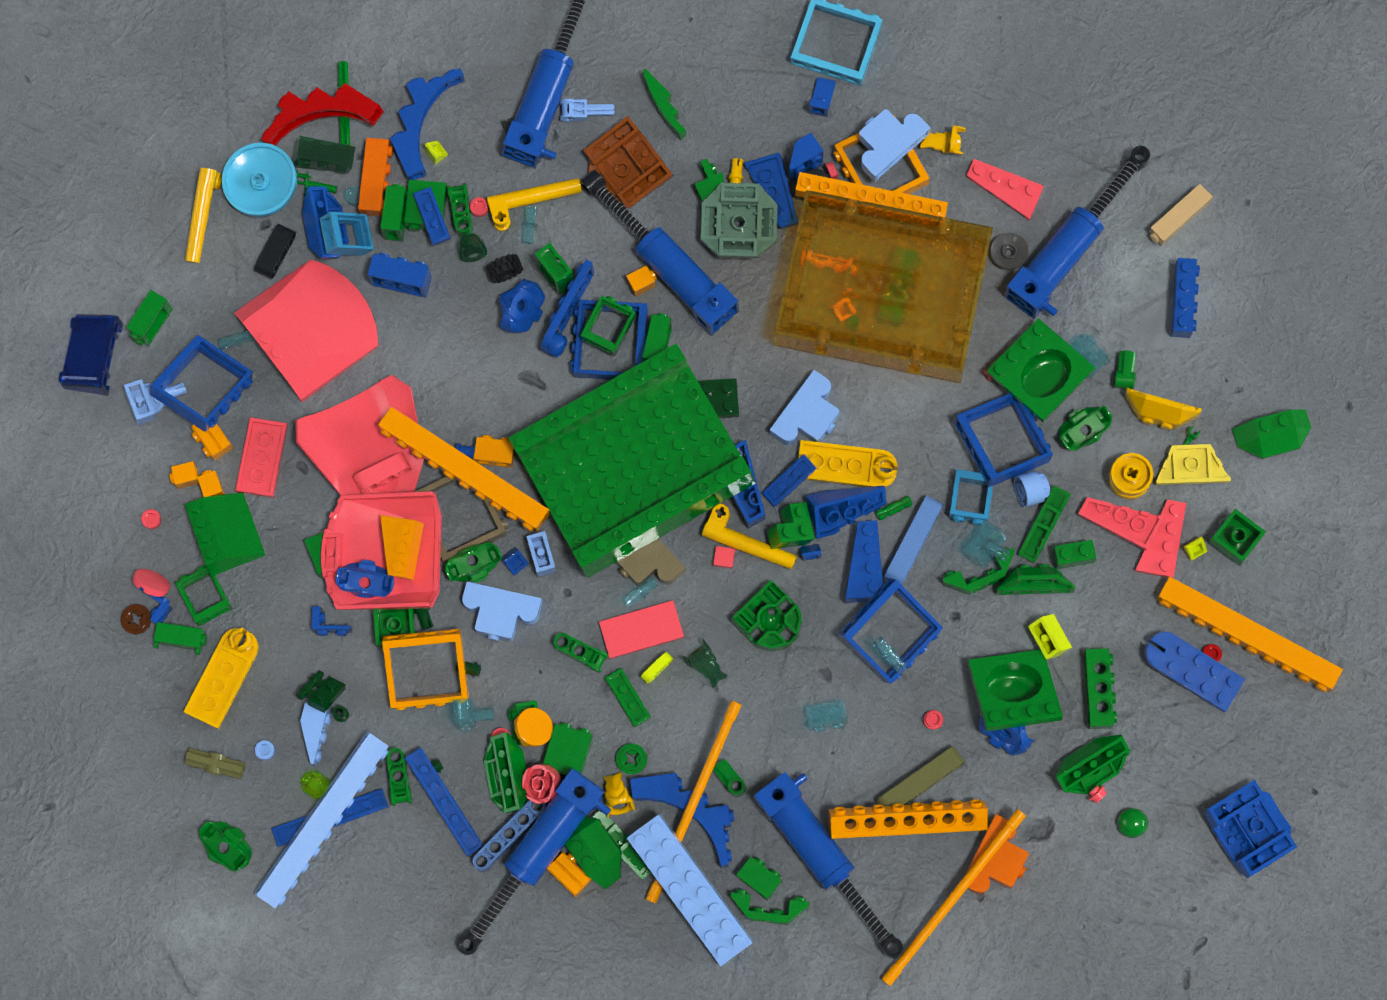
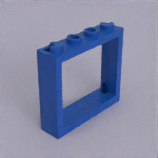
M579 300V306L575 307V317H578V321L573 327V335H576V342H572V353H575V359L571 360V372L574 373V378L612 380L624 372L581 370L583 348L581 333L584 330L585 311L594 310L598 303L595 300ZM616 302L622 306L624 304L634 308L633 311L639 314L635 366L643 362L648 306L646 303ZM605 306L602 312H616Z
M197 335L151 385L150 395L206 432L210 427L213 428L217 424L218 418L221 415H225L228 412L233 401L237 402L242 391L252 385L253 371ZM199 352L240 379L206 418L165 391Z
M1011 394L956 415L954 425L988 487L1042 466L1051 460L1053 455L1050 450L1051 446L1046 443L1042 429L1037 427L1033 413L1029 412ZM1012 406L1040 456L996 473L969 423Z
M890 578L838 635L884 682L891 684L901 677V673L905 668L908 669L913 665L914 659L918 654L921 655L926 651L927 645L931 640L934 641L938 638L937 635L943 627L896 579ZM896 592L929 627L885 673L852 637Z

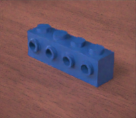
M1177 258L1175 263L1171 337L1190 338L1193 331L1196 332L1197 320L1193 319L1194 313H1197L1198 302H1194L1195 295H1198L1199 290L1196 277H1199L1200 265H1197V259Z

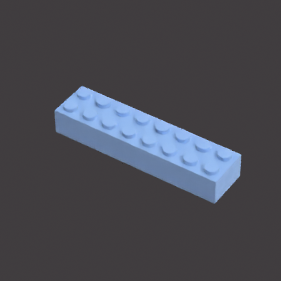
M660 813L627 837L633 848L720 966L753 943L751 936Z

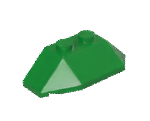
M1306 409L1287 410L1253 419L1232 429L1237 448L1265 459L1300 449L1311 429V424Z
M1048 564L1038 565V568H1030V565H1020L997 587L996 595L1074 593L1075 585L1055 567H1050Z
M508 732L490 737V744L484 758L490 799L504 813L522 809L527 798L526 790L522 787L523 775L527 770L524 753Z
M1121 734L1096 738L1064 758L1055 776L1064 792L1088 794L1094 786L1098 785L1099 787L1120 773L1126 757L1130 753V749Z
M586 816L565 845L585 874L601 887L607 889L621 878L622 851L599 819Z

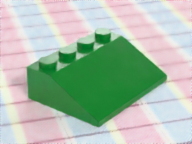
M244 493L202 497L185 504L201 554L211 576L266 555Z

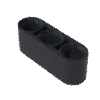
M277 224L255 264L254 271L273 279L295 239L296 231Z

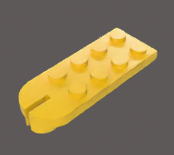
M800 441L798 459L805 454L818 468L806 480L860 487L885 486L886 488L896 479L898 464L896 458L888 451L814 441ZM880 468H882V469H891V470H893V471H891V472H885V471H881Z
M233 628L222 636L183 711L185 714L216 729L220 728L258 654L259 644L252 633L244 628ZM244 634H246L243 644L239 646Z

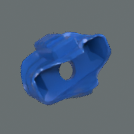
M523 278L514 288L501 294L499 303L502 308L503 317L500 328L506 332L522 333L530 330L533 321L538 322L543 314L540 307L545 300V295L538 283Z
M370 560L350 563L343 568H338L336 573V583L341 590L364 598L385 597L393 590L395 583L394 577L389 576L386 569L376 566L375 562ZM367 577L370 579L371 584L368 588L360 586L359 581L361 578Z
M980 716V732L990 737L988 742L995 748L999 749L1002 746L1011 756L1026 753L1031 744L1035 742V740L1027 736L1025 726L986 731L983 718Z

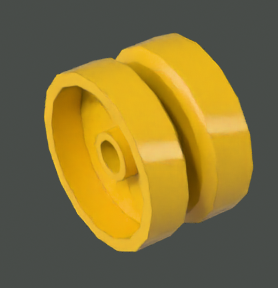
M1128 453L1116 459L1110 470L1108 480L1114 494L1122 499L1133 500L1146 493L1152 483L1154 473L1148 459L1140 454Z

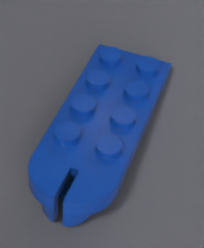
M587 259L584 264L581 263L576 271L577 277L575 280L570 281L567 288L569 291L566 297L563 296L561 298L558 312H554L551 316V325L544 336L541 350L552 356L559 357L565 350L567 338L562 333L594 275L593 262Z
M1161 632L1147 641L1149 643L1145 645V658L1152 668L1222 712L1227 711L1245 680L1243 677L1173 633ZM1155 643L1156 645L1160 646L1163 652L1151 644Z

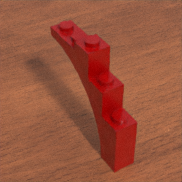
M346 83L336 91L334 98L316 87L314 91L310 92L306 102L288 91L286 95L281 97L277 105L281 113L276 115L272 125L264 131L261 140L264 143L276 146L283 137L307 122L327 117H349L374 126L384 111L379 104Z

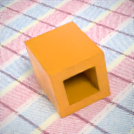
M647 265L626 275L627 282L635 297L656 287V275L653 270L649 271Z
M193 461L171 467L172 473H169L170 480L178 489L199 484L197 466Z
M207 470L197 477L204 497L225 495L216 471Z

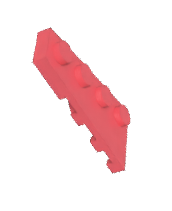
M973 159L966 177L985 191L993 194L999 201L1009 205L1015 212L1022 214L1028 221L1032 217L1044 187L1041 184Z
M1087 497L1078 513V516L1145 551L1149 548L1165 519V516L1149 514V512L1137 511L1129 507H1121Z
M1173 500L1166 501L1160 514L1165 516V519L1147 551L1144 550L1135 572L1167 578L1169 576L1174 577L1186 503Z

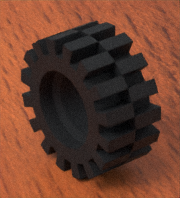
M508 254L505 257L502 256L500 259L497 258L495 261H492L487 265L486 269L492 282L500 283L501 281L505 282L507 279L510 280L512 277L518 276L517 274L522 273L523 266L517 254Z

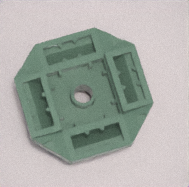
M721 183L702 202L701 242L719 258H758L777 243V203L764 191L760 184ZM737 221H742L744 225L742 227H737L734 225V223Z

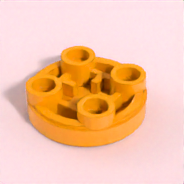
M528 708L522 711L514 720L516 735L523 746L539 747L551 738L553 732L552 721L549 715L539 708Z

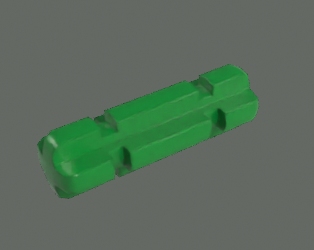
M906 496L901 501L897 500L885 506L884 509L877 510L876 515L879 520H883L888 515L890 517L902 511L903 508L911 507L912 500L909 496Z

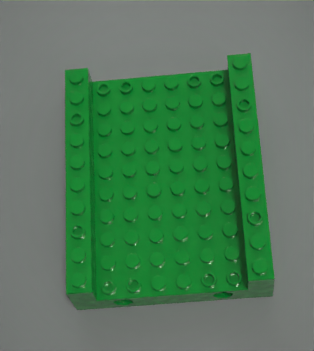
M677 343L509 437L511 444L523 462L587 578L756 484L750 468L734 445Z

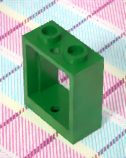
M400 184L386 186L380 228L384 240L403 242L407 191Z
M548 243L535 253L536 262L541 272L558 294L561 295L567 291L570 281L574 280L573 272L552 244Z
M152 290L149 291L126 327L130 333L129 336L133 338L132 340L136 344L150 346L173 310L168 300Z
M601 295L581 333V339L616 356L636 317V313L631 306L627 304L622 306L616 303L617 300L613 297ZM604 306L628 317L615 343L591 332Z
M663 313L652 314L642 357L643 362L668 348L672 330L671 318Z
M206 565L197 568L196 572L190 576L186 574L180 577L179 581L175 583L198 626L233 609L216 575H210ZM210 576L223 601L197 614L185 588Z

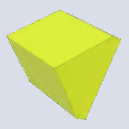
M438 141L425 144L424 151L435 165L448 156V153Z
M1198 537L1182 547L1191 561L1208 552L1203 537Z

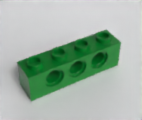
M1109 648L1086 649L1084 652L1089 729H1111L1114 723H1117V712L1113 711V704H1116L1115 692H1112L1111 686L1114 685L1115 679L1114 673L1110 671V665H1113V654H1109ZM1101 665L1105 672L1103 674L1096 673L1095 666ZM1099 684L1104 685L1106 692H1097L1096 686ZM1097 705H1106L1107 711L1104 713L1098 711Z

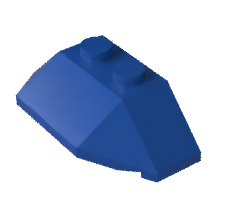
M308 186L302 214L309 248L320 258H338L340 255L326 254L319 218L329 212H343L342 206L328 192L329 190L325 186ZM339 224L342 243L347 245L349 239L346 225Z

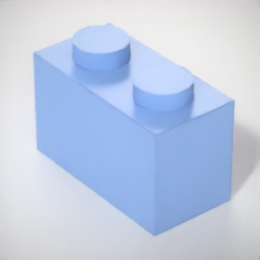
M545 531L526 536L538 577L557 572Z

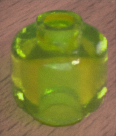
M317 770L308 771L300 781L301 789L312 799H318L327 790L329 779Z

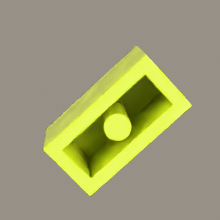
M1054 614L1043 616L1028 626L1046 660L1059 657L1072 648Z

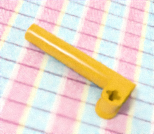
M200 167L185 261L200 263L213 189L219 190L222 182V174L217 172V170Z
M579 178L492 195L488 196L487 200L494 227L498 231H506L510 227L508 209L582 193Z
M718 504L712 509L702 532L703 537L792 570L797 555L779 548L771 549V546L767 543L727 528L726 525L730 513L726 505ZM721 509L724 510L725 516L722 515L721 518H718L716 512H720Z

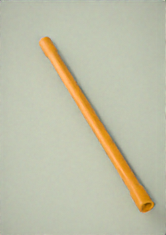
M731 700L724 715L723 723L676 829L675 834L681 842L732 724L736 720L742 704ZM656 878L646 896V900L657 903L663 889Z
M1016 809L1003 829L895 964L881 978L889 986L894 983L903 968L1006 839L1025 819V814Z

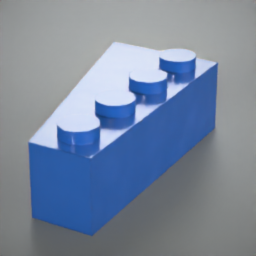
M744 440L735 446L750 468L756 484L731 498L747 527L750 528L765 520V511L747 442Z

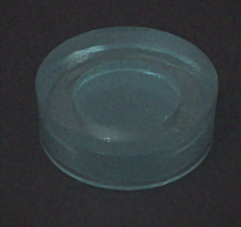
M357 186L348 187L344 192L345 201L351 206L359 205L360 188Z

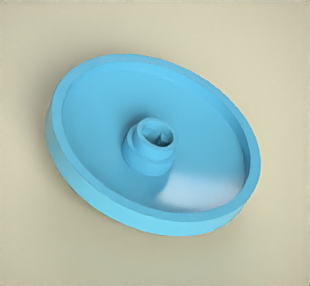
M253 143L240 148L228 159L222 173V188L227 200L239 212L253 217L269 216L283 209L292 199L297 187V172L292 160L282 149L268 143Z

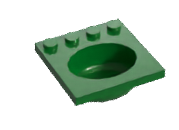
M1038 318L996 360L986 373L1040 421L1044 422L1095 370V367Z
M1041 649L968 660V668L986 731L1055 722L1063 719L1048 663Z

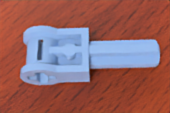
M587 99L560 100V105L562 106L560 120L563 122L587 121V116L614 115L613 104L587 105Z

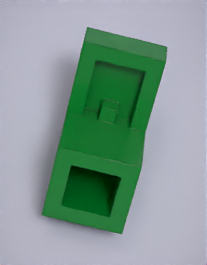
M708 159L700 161L701 169L706 179L694 184L701 204L721 183H724L723 173L716 174L717 171L714 164H710Z

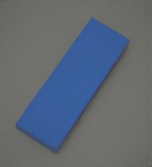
M431 187L413 193L433 246L450 240V235Z
M803 454L762 493L774 507H777L818 468Z

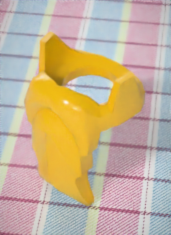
M953 125L951 132L930 133L920 144V148H932L945 154L963 155V152L959 151L961 137L958 132H965L966 128Z
M622 772L604 776L603 779L606 782L605 788L607 791L605 792V805L611 809L607 818L610 815L627 813L632 809L635 811L634 801L621 780ZM627 803V805L622 809H615L612 807L617 804Z

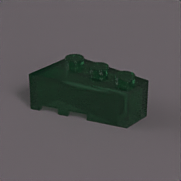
M299 136L293 145L291 160L295 168L346 174L352 169L355 147Z

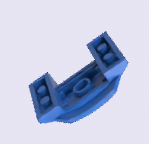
M1255 780L1204 811L1221 847L1246 878L1253 876L1297 848L1290 836L1291 826L1278 809L1271 794L1262 791Z

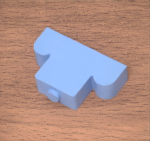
M887 109L883 110L875 118L871 117L865 123L866 126L859 132V140L869 150L862 156L861 166L863 171L876 182L930 134L931 127L917 114L907 115L903 124Z
M813 370L771 427L770 435L785 445H792L797 441L798 432L814 442H821L826 433L830 434L836 426L834 424L839 417V409L825 400L831 393L830 381Z
M466 582L462 599L468 611H479L475 625L477 634L488 636L487 639L492 641L502 639L511 642L514 640L519 619L527 625L535 624L539 619L543 603L542 598Z

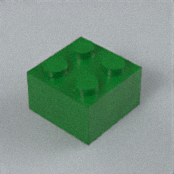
M1234 509L1209 543L1241 566L1266 531Z
M414 609L373 610L375 639L378 649H383V636L416 633Z

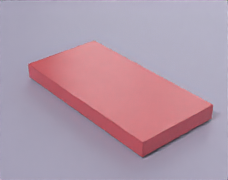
M250 417L235 489L236 492L274 498L288 428L287 423Z
M673 600L599 622L610 659L684 638Z

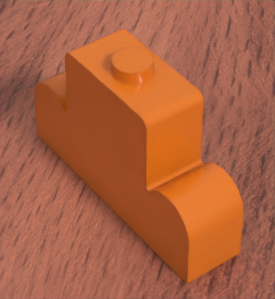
M995 814L968 871L1003 829L1008 821L1007 819ZM1016 830L1010 834L967 890L978 895L984 894L989 889L990 880L1011 889L1017 877L1022 878L1026 867L1023 865L1029 853L1009 842L1014 838Z

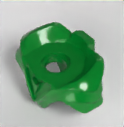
M1105 406L1097 408L1088 407L1083 410L1076 409L1067 415L1068 420L1059 428L1060 444L1072 451H1077L1082 447L1094 444L1100 440L1102 434L1110 427L1112 414ZM1083 425H1088L1091 428V433L1088 436L1081 433Z
M490 542L467 547L447 561L445 568L447 577L450 581L465 582L471 580L478 583L487 578L488 572L496 567L502 559L499 548ZM470 555H475L478 558V562L474 566H470L467 563V558Z
M208 821L199 829V837L206 849L209 860L223 865L230 871H239L249 864L252 850L245 840L246 834L240 828H233L226 822ZM222 842H226L229 845L227 853H221L219 850V845Z

